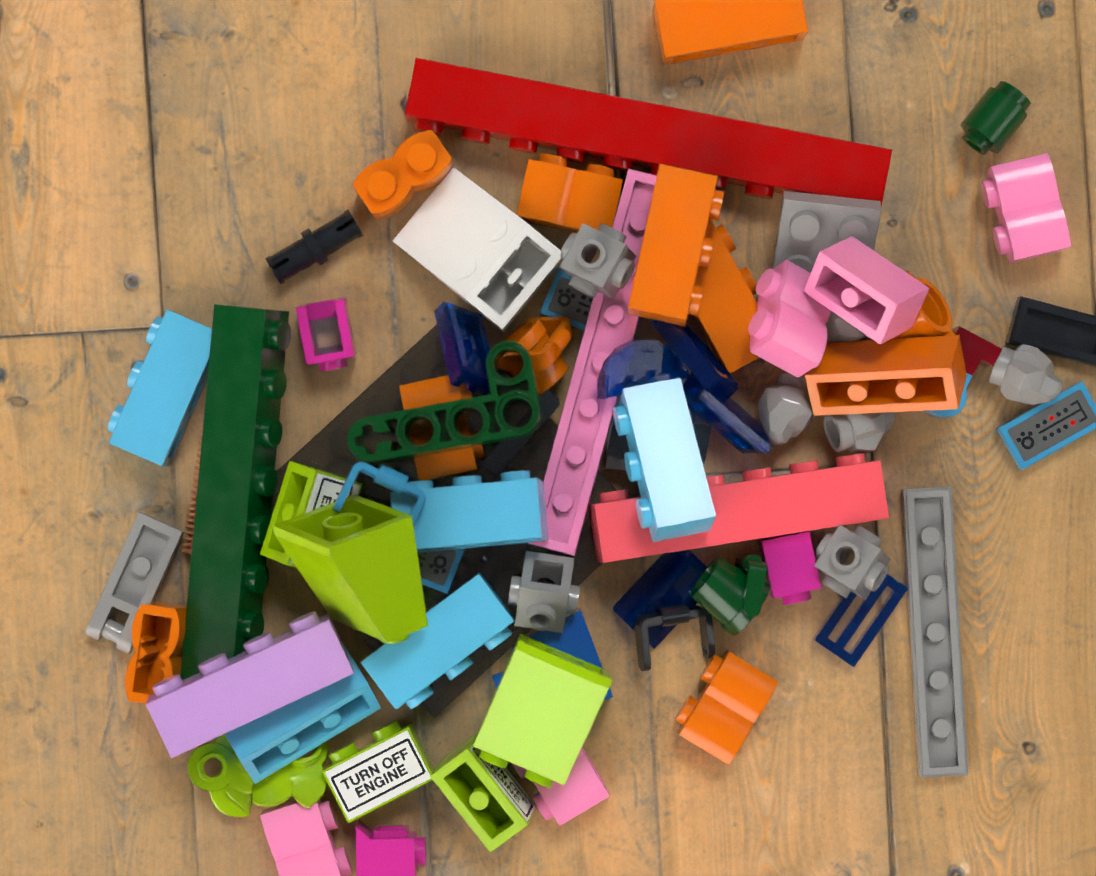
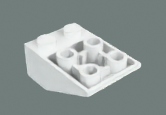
M454 167L393 240L396 245L503 333L563 261L560 258L561 250Z

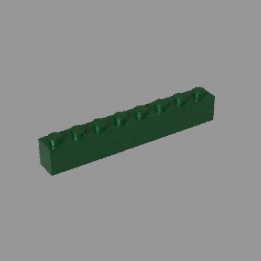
M214 304L185 620L186 629L180 675L182 680L200 673L198 665L216 655L225 653L227 659H230L245 652L243 644L262 635L264 631V617L261 613L263 592L268 584L269 571L266 566L267 557L260 555L271 520L272 495L278 483L275 462L277 446L282 437V425L279 420L281 398L287 386L284 364L286 349L291 340V327L288 323L289 311Z

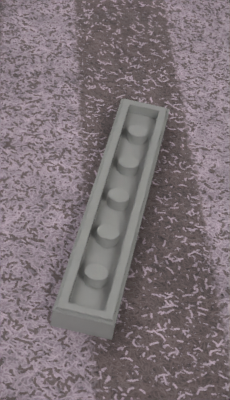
M952 487L901 489L918 776L925 778L968 775Z

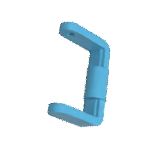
M365 462L355 463L343 484L332 510L340 512L360 471L373 477V482L398 494L404 492L417 498L409 515H412L414 526L426 500L424 491L407 483L409 476L381 464L379 469Z

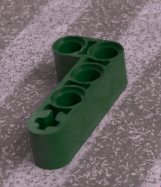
M503 341L496 344L489 351L486 358V369L491 394L359 419L351 426L347 434V444L350 452L356 458L365 462L381 464L519 439L534 434L540 428L543 421V410L535 365L531 354L515 341ZM509 352L520 354L524 361L522 371L513 378L500 376L498 372L500 358ZM516 401L528 402L532 408L531 420L523 427H512L506 419L508 407ZM467 410H477L483 418L481 430L473 436H463L458 429V419ZM427 418L434 427L432 439L424 445H415L409 436L410 427L416 420ZM397 422V427H396V432H395V430H394L392 424ZM371 428L380 435L396 433L402 449L397 450L398 443L390 440L378 443L376 445L377 452L373 453L370 448L362 446V440L369 437V429Z

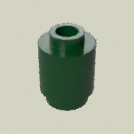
M1000 81L995 88L989 87L960 124L966 132L962 139L967 145L982 155H985L988 151L999 153L1027 118L1025 111L1031 105V102L1016 87L1005 81Z

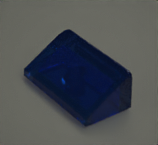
M697 369L692 370L682 385L688 408L709 426H712L717 433L741 453H769L772 445L762 425Z
M690 550L664 553L614 605L613 611L635 631L634 624L636 619L641 615L656 613L657 608L683 603L687 604L688 607L694 606L698 602L691 597L690 593L707 566ZM678 624L660 627L659 625L648 627L649 645L655 649Z

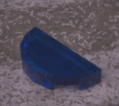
M630 340L616 347L604 360L597 379L598 399L619 396L622 394L623 388L676 378L685 379L689 378L690 375L684 359L680 355H676L668 346L661 344L660 341Z

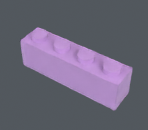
M316 611L307 613L289 623L291 630L273 638L270 632L264 633L244 643L243 646L246 651L230 659H227L225 653L216 655L198 665L200 673L184 680L181 679L179 674H176L152 686L154 694L148 696L146 706L170 757L178 756L354 674L351 660L329 613L319 618Z

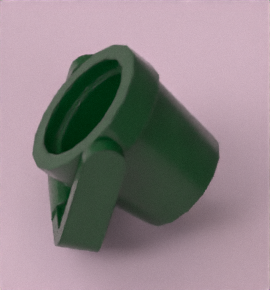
M750 553L744 554L740 558L737 557L734 565L721 557H717L702 572L694 584L690 595L721 623V628L732 636L737 635L760 613L761 607L769 594L771 587L765 582L767 564L759 556Z

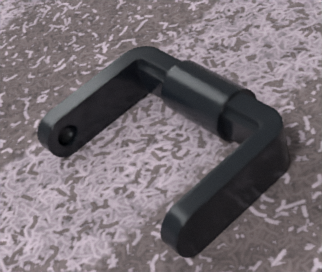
M683 603L657 608L656 613L639 616L635 621L634 627L640 670L643 672L651 669L648 627L676 625L689 622L690 619L699 618L703 655L705 659L712 658L715 654L712 615L700 605L688 607L687 604Z

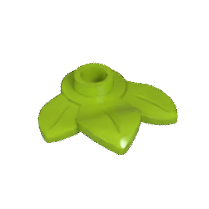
M226 735L218 736L214 743H205L198 746L191 753L187 763V772L192 783L202 790L209 791L214 806L222 813L234 817L249 816L252 806L253 780L237 758ZM210 758L218 759L221 764V769L215 776H207L204 772V764Z
M324 742L311 750L312 755L310 757H299L258 783L254 784L253 782V803L262 807H274L285 803L292 796L305 808H310L318 802L327 786V781L322 773V766L325 764L328 755L327 743Z

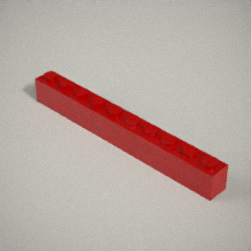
M421 58L415 59L405 110L407 122L415 123L414 130L418 132L433 130L435 135L440 136L443 129L462 132V140L484 145L489 144L490 138L509 141V149L531 154L537 153V147L557 150L556 156L566 158L570 162L583 163L585 156L603 159V166L623 172H628V169L635 165L650 168V174L657 176L659 165L663 164L718 176L716 190H725L726 183L743 186L745 187L744 194L762 199H773L774 193L783 194V191L880 201L882 207L892 149Z

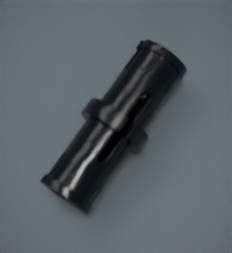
M347 209L343 214L313 232L309 228L301 233L303 238L265 259L282 285L286 280L316 262L319 265L329 261L326 256L364 235Z

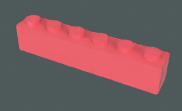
M864 453L835 457L837 467L819 469L818 461L814 460L789 464L790 474L772 476L771 468L768 467L742 471L743 481L725 484L723 475L706 477L716 513V518L710 531L652 542L649 527L641 528L636 510V499L641 497L629 498L628 489L599 493L601 503L589 504L588 507L596 561L606 563L831 528L839 525L888 519L889 513L881 461L865 462Z

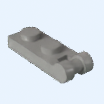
M138 512L89 621L85 635L98 641L102 637L117 643L116 649L131 654L134 649L132 625L135 615L142 604L154 602L185 531L148 514ZM114 608L130 614L125 626L110 620Z

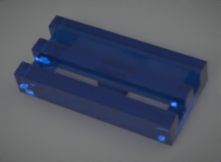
M443 301L434 311L450 384L459 387L464 382L467 391L474 393L480 387L481 396L491 394L486 369V358L490 347L482 315Z
M657 320L651 322L653 327L707 391H713L714 394L721 395L724 399L728 400L739 389L738 383L687 323L685 326Z
M887 574L880 587L874 592L871 591L867 599L863 600L837 640L833 642L828 638L857 595L850 592L847 598L842 596L813 637V640L852 667H855L908 588ZM886 586L892 589L891 593L851 651L847 652L844 647Z

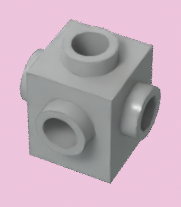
M583 223L577 234L572 233L567 238L560 254V258L563 260L560 268L571 277L568 285L592 298H595L597 292H600L614 299L619 289L624 288L628 283L635 267L634 260L636 255L624 244L626 236L600 223L597 230ZM600 249V258L596 262L591 263L597 250Z
M839 525L834 534L831 532L827 533L815 553V557L818 560L814 566L825 575L822 584L844 598H847L849 593L853 592L866 600L871 591L874 592L880 587L889 570L887 565L891 559L879 548L882 540L859 525L856 526L853 532ZM852 550H854V561L849 565H843Z
M526 551L522 577L512 575L508 605L517 606L514 626L563 633L566 614L576 615L580 586L571 585L574 558Z

